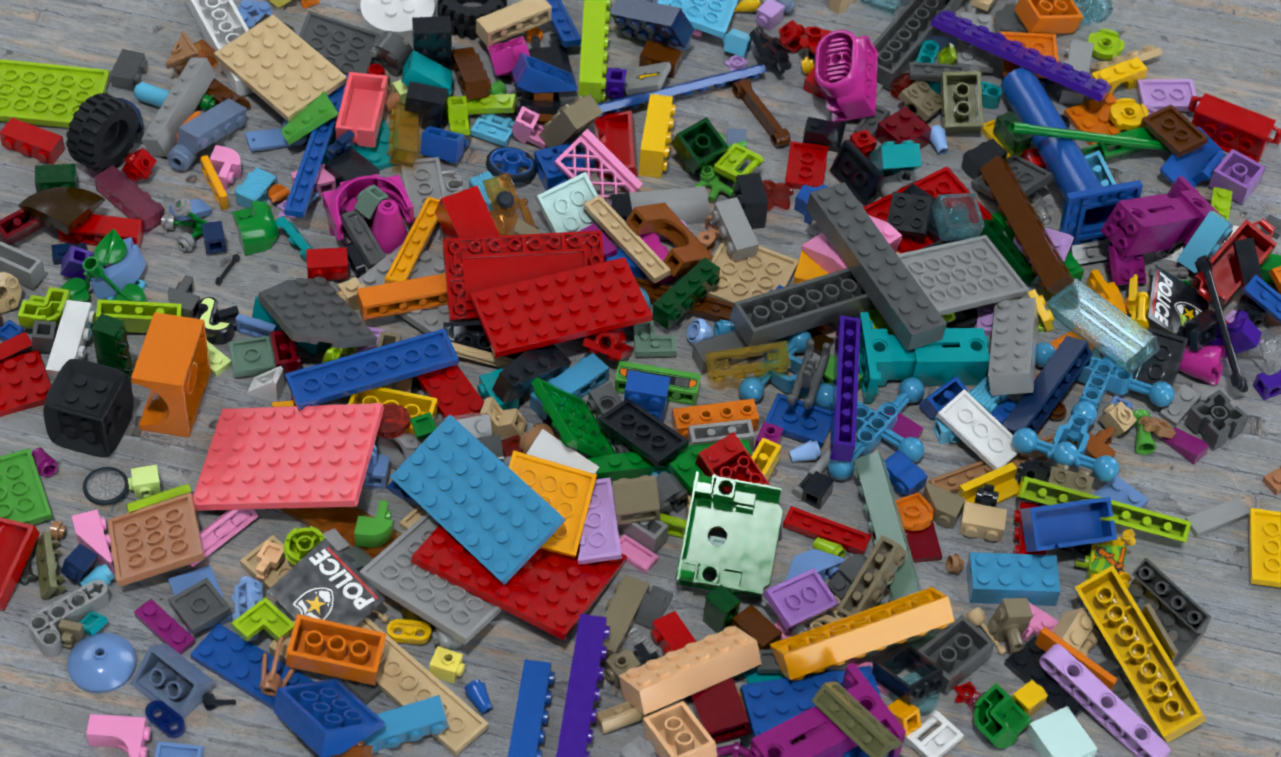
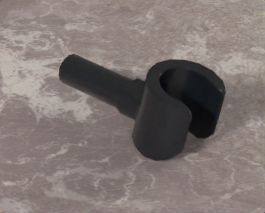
M213 693L203 695L204 700L202 702L208 711H212L221 705H236V699L216 700Z

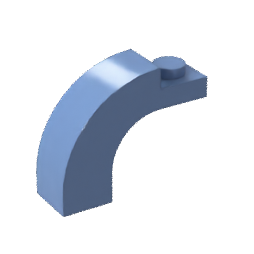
M131 237L123 239L127 246L125 257L119 263L104 269V274L121 291L127 284H133L141 276L146 265L138 244H134ZM102 277L99 279L91 278V286L98 299H105L118 294Z

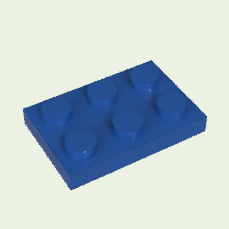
M777 393L765 422L784 428L783 435L805 443L810 440L812 442L817 441L819 447L823 448L831 429L832 411L815 405L811 409L806 410L803 407V401L798 399L794 406H789L787 404V396Z

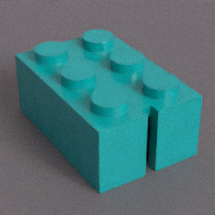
M913 140L902 141V144L897 145L892 141L884 142L883 145H879V148H875L869 154L870 161L885 176H889L888 169H891L892 175L901 170L913 172L922 166L920 143H914Z

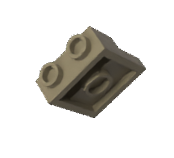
M1057 463V467L1052 465L1048 483L1090 494L1094 481V476H1090V471L1078 469V472L1069 470L1070 466L1060 463Z

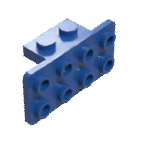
M1200 127L1197 128L1209 138L1208 143L1179 158L1173 153L1160 167V172L1172 184L1181 176L1193 187L1202 180L1208 181L1213 175L1212 171L1217 168L1222 162L1221 160L1226 156L1223 150Z

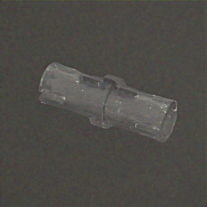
M1038 189L1029 198L1041 223L1045 226L1052 222V217L1048 211V204L1043 200Z

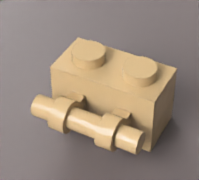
M1083 608L1064 612L1052 631L1087 657H1089L1088 652L1090 649L1094 648L1097 644L1099 636L1097 630H1092L1096 624L1095 621Z

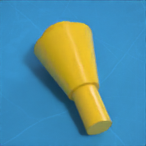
M742 0L736 5L734 12H757V9L761 6L760 0Z

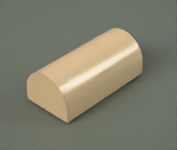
M625 702L597 712L596 724L601 734L639 722L643 720L645 715L629 704V702Z

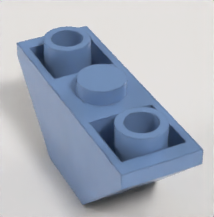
M811 549L794 556L785 581L813 568L817 570L823 581L833 578L840 570L838 566L845 560L839 556Z

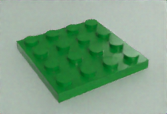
M537 377L531 382L535 389V396L542 401L544 405L543 410L551 417V423L561 434L562 437L560 439L566 447H572L580 453L583 452L596 458L602 455L616 454L584 399Z

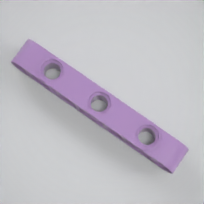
M1054 644L1039 659L1041 667L1137 757H1167L1170 753V748L1166 742L1064 647Z

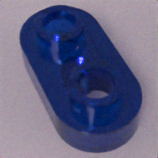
M155 700L146 706L145 715L147 720L169 738H177L185 732L186 724L183 717L165 702ZM156 713H162L158 717L155 716ZM178 726L177 729L171 730V727Z

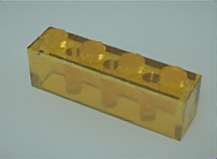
M396 102L395 108H391L389 115L388 131L390 132L387 154L390 155V163L413 168L417 155L419 114L404 111L405 103Z

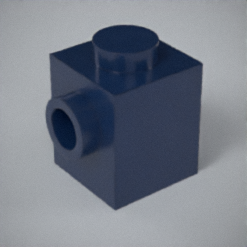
M222 221L202 223L206 255L226 252Z
M79 544L65 558L60 573L80 584L94 569L98 555L82 544Z

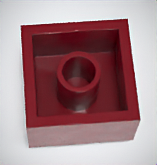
M904 107L878 123L875 139L882 145L884 142L892 141L897 145L902 144V141L913 140L914 143H920V149L929 144L932 128L907 107Z

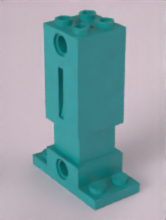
M860 312L859 373L863 376L861 387L864 403H872L874 395L878 393V386H886L887 380H904L914 377L919 379L924 386H943L953 377L957 376L964 385H978L988 375L990 353H988L989 338L985 336L984 328H946L942 340L907 351L896 335H888L887 329H873V321H870L869 313Z

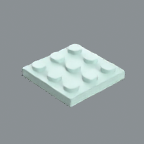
M586 172L534 197L553 233L578 232L594 223L600 230H603L584 210V203L598 196Z

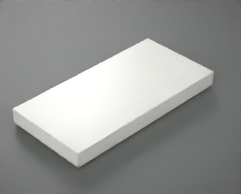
M966 390L960 392L936 415L993 470L1007 465L1019 454L1012 445L1013 435Z

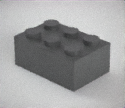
M961 615L918 651L943 669V682L939 690L946 695L991 657L995 643L966 617Z

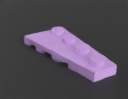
M610 478L596 479L583 526L578 565L622 559Z

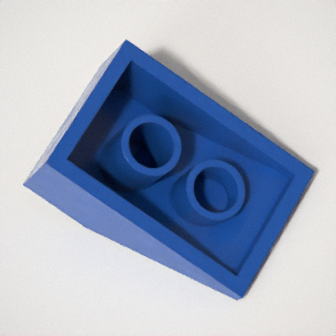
M522 52L512 70L516 86L523 92L576 91L578 88L572 73Z

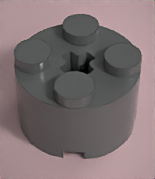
M386 31L371 46L369 55L372 58V64H379L391 75L397 76L403 69L413 49L409 43L406 45L403 42L404 38L393 31Z
M664 472L656 476L660 513L669 515L674 510L676 512L681 511L686 506L685 500L688 496V491L672 472H670V475Z

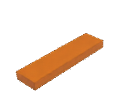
M1044 627L1040 631L1035 642L1038 647L1047 652L1054 644L1061 645L1111 691L1113 690L1117 681L1116 677L1048 628Z

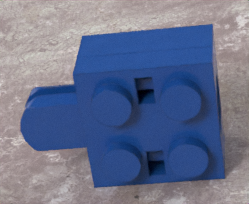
M571 142L534 152L536 172L545 191L551 189L563 179L570 180L554 164V161L572 145ZM585 151L576 154L585 155ZM563 158L561 160L566 167H573L572 158ZM576 158V167L586 168V159ZM589 159L590 168H595L596 159ZM576 171L577 176L584 173Z

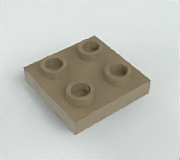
M918 80L901 91L898 96L905 103L904 107H907L916 116L919 115L924 121H927L941 111V96L933 91L926 82Z

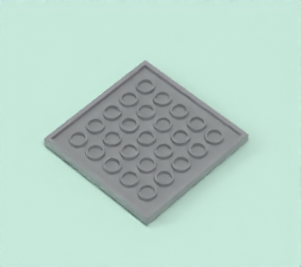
M427 512L362 568L359 573L375 589L466 645L503 609L411 563V556L440 525Z

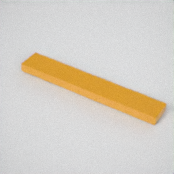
M427 197L385 277V283L409 279L438 223L435 210L440 202L439 199Z

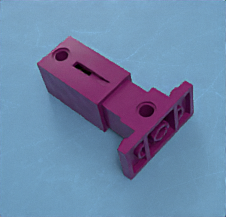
M1181 176L1176 179L1167 195L1159 194L1118 201L1102 227L1101 232L1124 257L1172 249L1175 242L1182 241L1187 245L1210 211H1215L1220 216L1222 215Z
M854 663L846 666L841 686L902 742L898 749L890 750L888 753L890 757L900 756L906 735L905 729ZM814 706L752 738L748 757H843L845 752L858 745L817 706Z

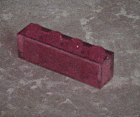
M112 165L94 177L96 191L127 218L142 220L146 234L161 225L162 216L165 212L164 207L159 202L156 203L149 193L142 191L135 181L128 179L122 170H118Z

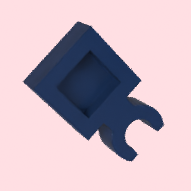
M348 130L336 140V143L331 144L327 148L328 152L325 154V157L332 160L336 155H340L344 151L348 152L353 147L355 134Z
M72 242L51 245L54 265L61 264L62 258L72 245ZM80 243L75 246L87 250L86 243Z

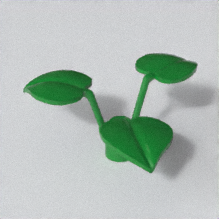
M115 229L111 230L100 241L94 251V257H88L83 261L82 266L86 271L84 272L86 282L76 277L65 282L60 288L70 291L71 301L88 302L90 299V294L87 291L90 288L89 276L93 279L102 277L119 293L114 300L146 302V295L140 286L129 283L121 291L104 274L103 266H107L108 263H119L127 252L125 242Z

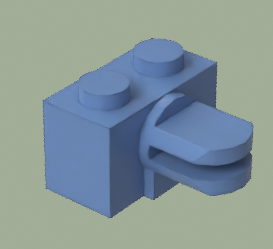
M376 445L373 447L363 486L386 489L391 470L390 456L377 454Z

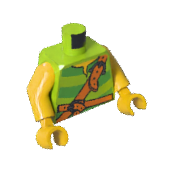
M1126 529L1122 533V537H1117V540L1092 545L1088 556L1076 554L1074 566L1087 568L1085 579L1088 580L1113 565L1128 589L1130 587L1128 581L1132 579L1128 572H1124L1127 550L1125 543L1129 546L1135 545L1134 531Z

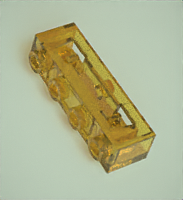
M787 341L705 353L708 377L714 383L726 381V377L734 376V379L746 378V374L754 373V376L767 375L766 371L775 370V373L787 372V368H791ZM778 350V352L767 353L768 362L778 360L775 363L766 364V362L745 364L732 366V369L720 371L722 368H729L728 359L717 361V359L723 358L735 360L762 356L764 352Z

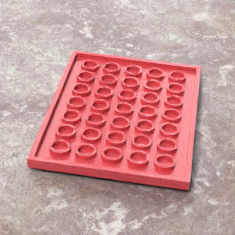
M382 403L306 406L301 410H298L297 406L222 409L193 495L196 511L357 506L384 411Z

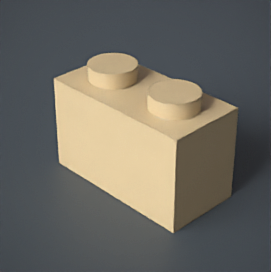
M965 502L961 514L959 534L1001 542L1005 530L1007 509Z

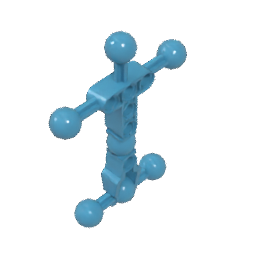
M806 330L787 336V345L782 350L776 349L775 352L766 355L763 360V366L758 367L759 374L756 377H747L741 381L738 387L740 397L743 400L754 399L757 402L762 398L764 385L769 380L783 392L791 393L803 361L793 355L805 352L807 340L812 339L811 333ZM789 368L795 375L789 377L785 373ZM914 377L904 379L899 386L897 398L893 402L883 403L876 411L857 400L855 450L851 462L830 459L828 471L834 479L846 480L851 477L854 472V459H857L861 454H870L883 439L898 448V451L904 453L912 463L919 461L923 457V442L916 437L903 438L892 431L900 411L908 403H916L922 399L925 389L919 379ZM822 379L814 403L818 407L832 411L833 385L823 384L824 380ZM802 387L799 396L807 398L810 389Z
M1118 336L1108 337L1102 343L1103 360L1091 356L1076 377V380L1086 383L1079 402L1071 409L1069 421L1066 425L1062 424L1059 426L1053 443L1039 440L1035 431L1030 428H1021L1012 436V445L1016 451L1021 454H1028L1036 450L1045 453L1047 458H1052L1055 464L1060 463L1070 467L1074 465L1075 468L1082 466L1091 469L1095 477L1100 481L1108 482L1117 477L1119 474V464L1116 459L1107 455L1100 456L1097 459L1085 455L1090 437L1087 432L1089 426L1097 419V411L1106 391L1124 395L1130 389L1148 395L1150 401L1157 407L1170 405L1175 396L1173 387L1167 382L1159 381L1150 385L1132 379L1133 373L1130 369L1114 364L1115 361L1121 360L1122 355H1126V343ZM1046 342L1037 344L1035 362L1037 366L1044 367L1047 364V361L1056 351L1054 346ZM1068 439H1070L1071 441H1078L1077 447L1079 449H1077L1076 446L1071 442H1068Z

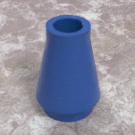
M480 679L474 680L464 687L465 695L482 715L493 709L485 683H482Z

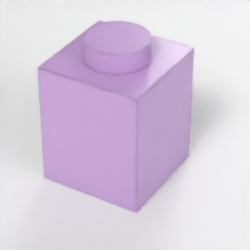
M767 0L757 9L755 23L771 31L783 20L785 6L775 0Z

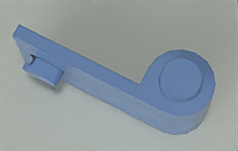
M286 119L283 122V127L289 123ZM282 128L245 132L250 151L299 146L307 141L308 135L306 134L289 145L280 131Z

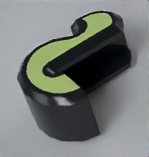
M205 297L199 301V315L197 319L204 320L207 341L211 344H224L232 340L234 337L233 325L231 323L217 322L218 301L214 297Z

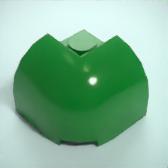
M253 201L250 208L232 212L239 233V242L245 256L271 249V245L276 242L279 236L276 220L270 205L262 201Z
M997 683L993 684L975 704L974 723L982 734L998 749H1005L1019 740L1017 736L1033 721Z

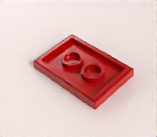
M791 141L784 187L801 190L804 184L810 187H819L824 184L829 146Z

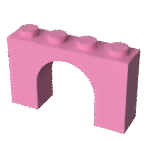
M90 714L86 736L89 746L113 747L121 749L129 757H147L145 743L150 740L151 727L147 726L145 717Z

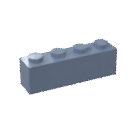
M231 99L223 101L178 128L177 144L185 146L194 154L205 149L207 146L245 125L247 108Z

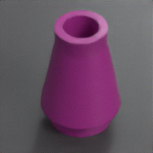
M41 447L35 448L32 451L38 474L44 477L53 476L58 469L57 461Z

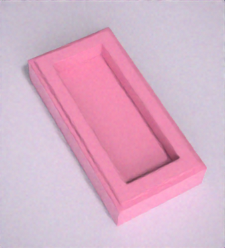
M623 534L619 539L621 553L627 556L626 562L644 574H647L659 560L657 554L629 536Z

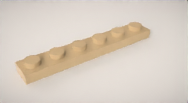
M600 195L584 203V210L654 284L671 274V269Z

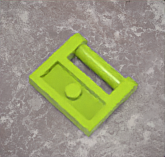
M734 143L714 165V171L733 180L736 184L737 175L751 174L756 167L762 165L764 159L761 155ZM747 160L751 161L741 173L737 172Z

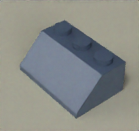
M164 643L150 645L130 684L177 721L182 722L204 700L203 695L209 693L215 681L168 644Z

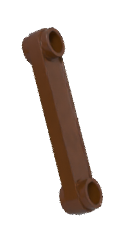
M741 79L732 84L734 95L737 98H741L770 136L773 146L781 147L791 141L789 131L781 127L753 91L750 81L748 79Z

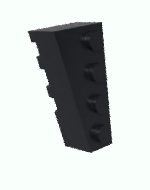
M555 344L527 350L499 373L492 390L504 403H508L533 392L535 389L531 382L536 377L548 382L569 368L571 361Z

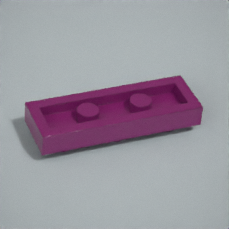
M153 599L148 600L134 611L135 617L180 655L196 644L195 638Z

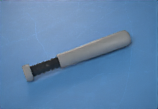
M830 446L807 472V476L800 484L792 488L794 496L801 498L803 488L815 471L822 473L828 467Z

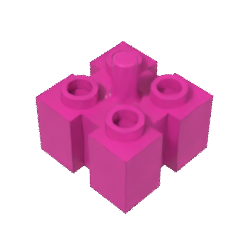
M523 36L511 39L508 42L487 46L496 76L500 75V77L512 75V70L521 52L530 56Z

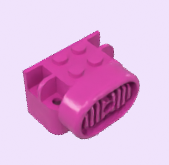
M836 30L825 35L817 45L815 53V79L822 95L826 99V108L829 112H832V121L842 122L876 115L878 51L867 35L856 37L850 31Z

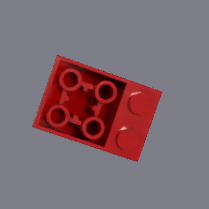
M734 432L698 453L696 463L706 476L713 477L714 474L719 477L770 485ZM724 487L720 489V492L728 495L731 493V490Z

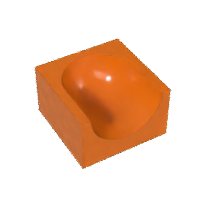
M154 312L131 376L133 384L141 385L151 390L139 423V430L190 437L211 373L204 320Z

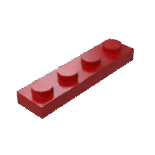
M793 506L790 507L783 522L784 528L815 539L819 537L841 544L845 550L856 554L864 555L871 539L870 534Z

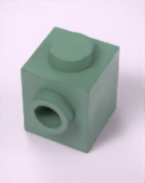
M372 185L358 194L356 198L357 203L354 208L363 217L371 219L375 217L378 204L383 200H388L389 196L377 186Z

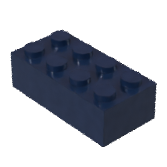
M617 0L610 12L615 24L619 26L624 36L629 38L637 37L643 41L651 40L659 44L665 43L672 47L679 46L685 48L695 30L679 7L644 0Z

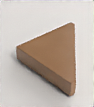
M185 31L181 32L178 42H176L171 51L169 60L166 61L167 69L186 63L190 58H200L198 50Z

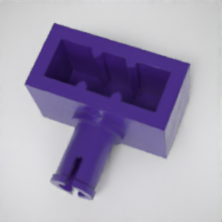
M1242 310L1237 311L1234 321L1227 324L1235 354L1256 348L1261 336V331L1248 318V313ZM1219 326L1217 327V339L1211 342L1213 346H1224Z

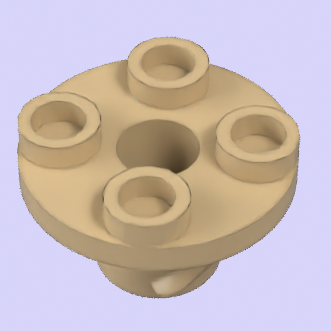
M0 272V313L15 309L21 298L22 291L18 279L7 272Z

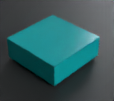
M90 611L79 623L83 624L85 634L94 636L109 621L105 615Z

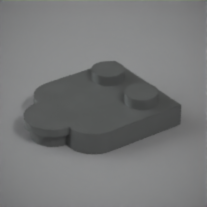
M1007 4L1003 7V10L995 13V33H1001V31L1029 33L1014 10L1015 4Z

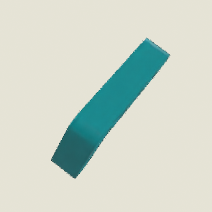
M926 40L922 44L916 62L935 64L939 50L938 43L933 40ZM911 80V85L918 80ZM923 81L940 95V82ZM981 81L982 107L991 110L998 108L1002 89L998 85Z

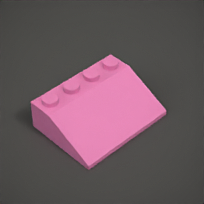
M869 215L893 250L897 251L902 235L888 222ZM823 232L801 246V249L828 274L848 268Z

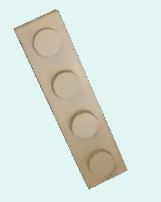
M1153 44L1146 45L1140 51L1132 50L1127 52L1126 56L1118 55L1112 57V60L1109 62L1096 63L1097 66L1090 68V71L1093 73L1135 57L1145 61L1162 55L1161 47H1153Z

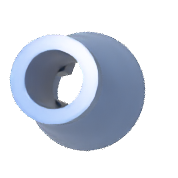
M941 125L932 126L930 142L939 155L948 152L945 129Z
M810 440L789 450V456L792 463L796 461H811L821 457L818 442Z

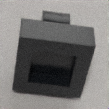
M237 305L217 311V322L231 323L234 331H237L236 317L239 313Z

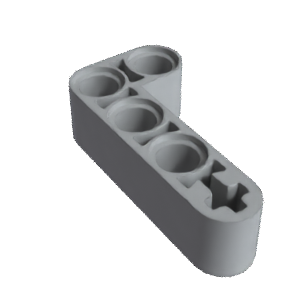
M94 580L38 611L28 619L31 638L46 657L54 658L62 652L63 647L58 628L61 619L80 622L90 611L97 612L109 604L110 597L107 584L102 580Z

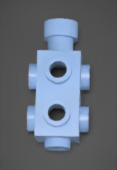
M245 576L240 579L239 584L234 586L232 601L235 604V613L232 615L233 620H236L263 599L262 582ZM258 633L248 641L257 639Z

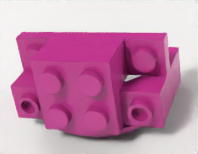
M378 174L360 176L340 182V186L336 190L324 192L323 207L328 217L330 235L336 236L337 240L344 239L343 233H347L342 224L340 214L355 210L354 206L357 203L356 198L358 194L372 185L385 192L389 196L388 200L397 203L402 218L406 219L407 223L414 222V207L400 176L383 177ZM363 217L368 227H371L374 217L371 219Z

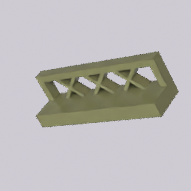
M837 681L824 683L811 700L870 757H886L890 750L898 749L902 744L897 737Z

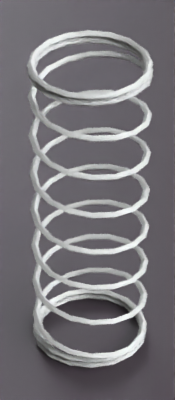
M636 628L635 631H634V633H633L632 635H630L631 633L629 632V633H628V637L633 636V635L635 634L636 630H638V629Z

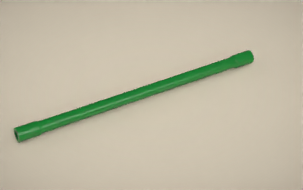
M1013 121L1008 126L1009 132L1014 134H1030L1171 152L1158 140L1029 125Z

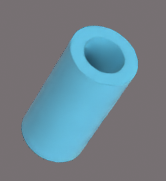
M145 82L137 84L134 88L136 100L161 108L170 93L166 89Z

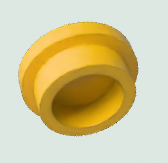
M807 56L801 60L804 74L810 73L815 66L813 59Z

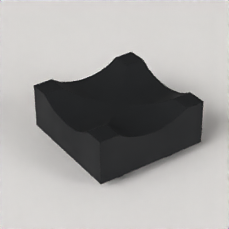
M893 192L887 222L901 235L926 239L932 208V197Z

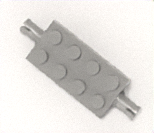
M971 3L966 4V12H955V16L961 19L967 18L972 21V24L985 26L992 32V16L977 14V7L973 6L972 8ZM955 37L956 65H964L965 71H980L981 74L993 72L994 57L992 53Z

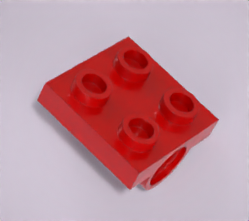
M621 329L588 336L583 342V346L588 347V351L595 354L601 352L613 361H618L632 355L634 347L625 344L626 336Z

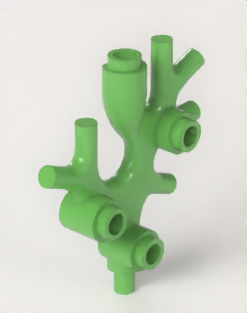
M719 133L720 136H721V137L723 138V140L725 141V137H724L721 133ZM745 140L737 143L745 148L747 147ZM714 163L702 167L700 170V181L694 186L711 188L708 197L710 202H715L720 192H724L730 197L734 196L733 189L720 182V179L726 178L734 184L735 182L715 172ZM685 166L686 172L690 173L689 168Z

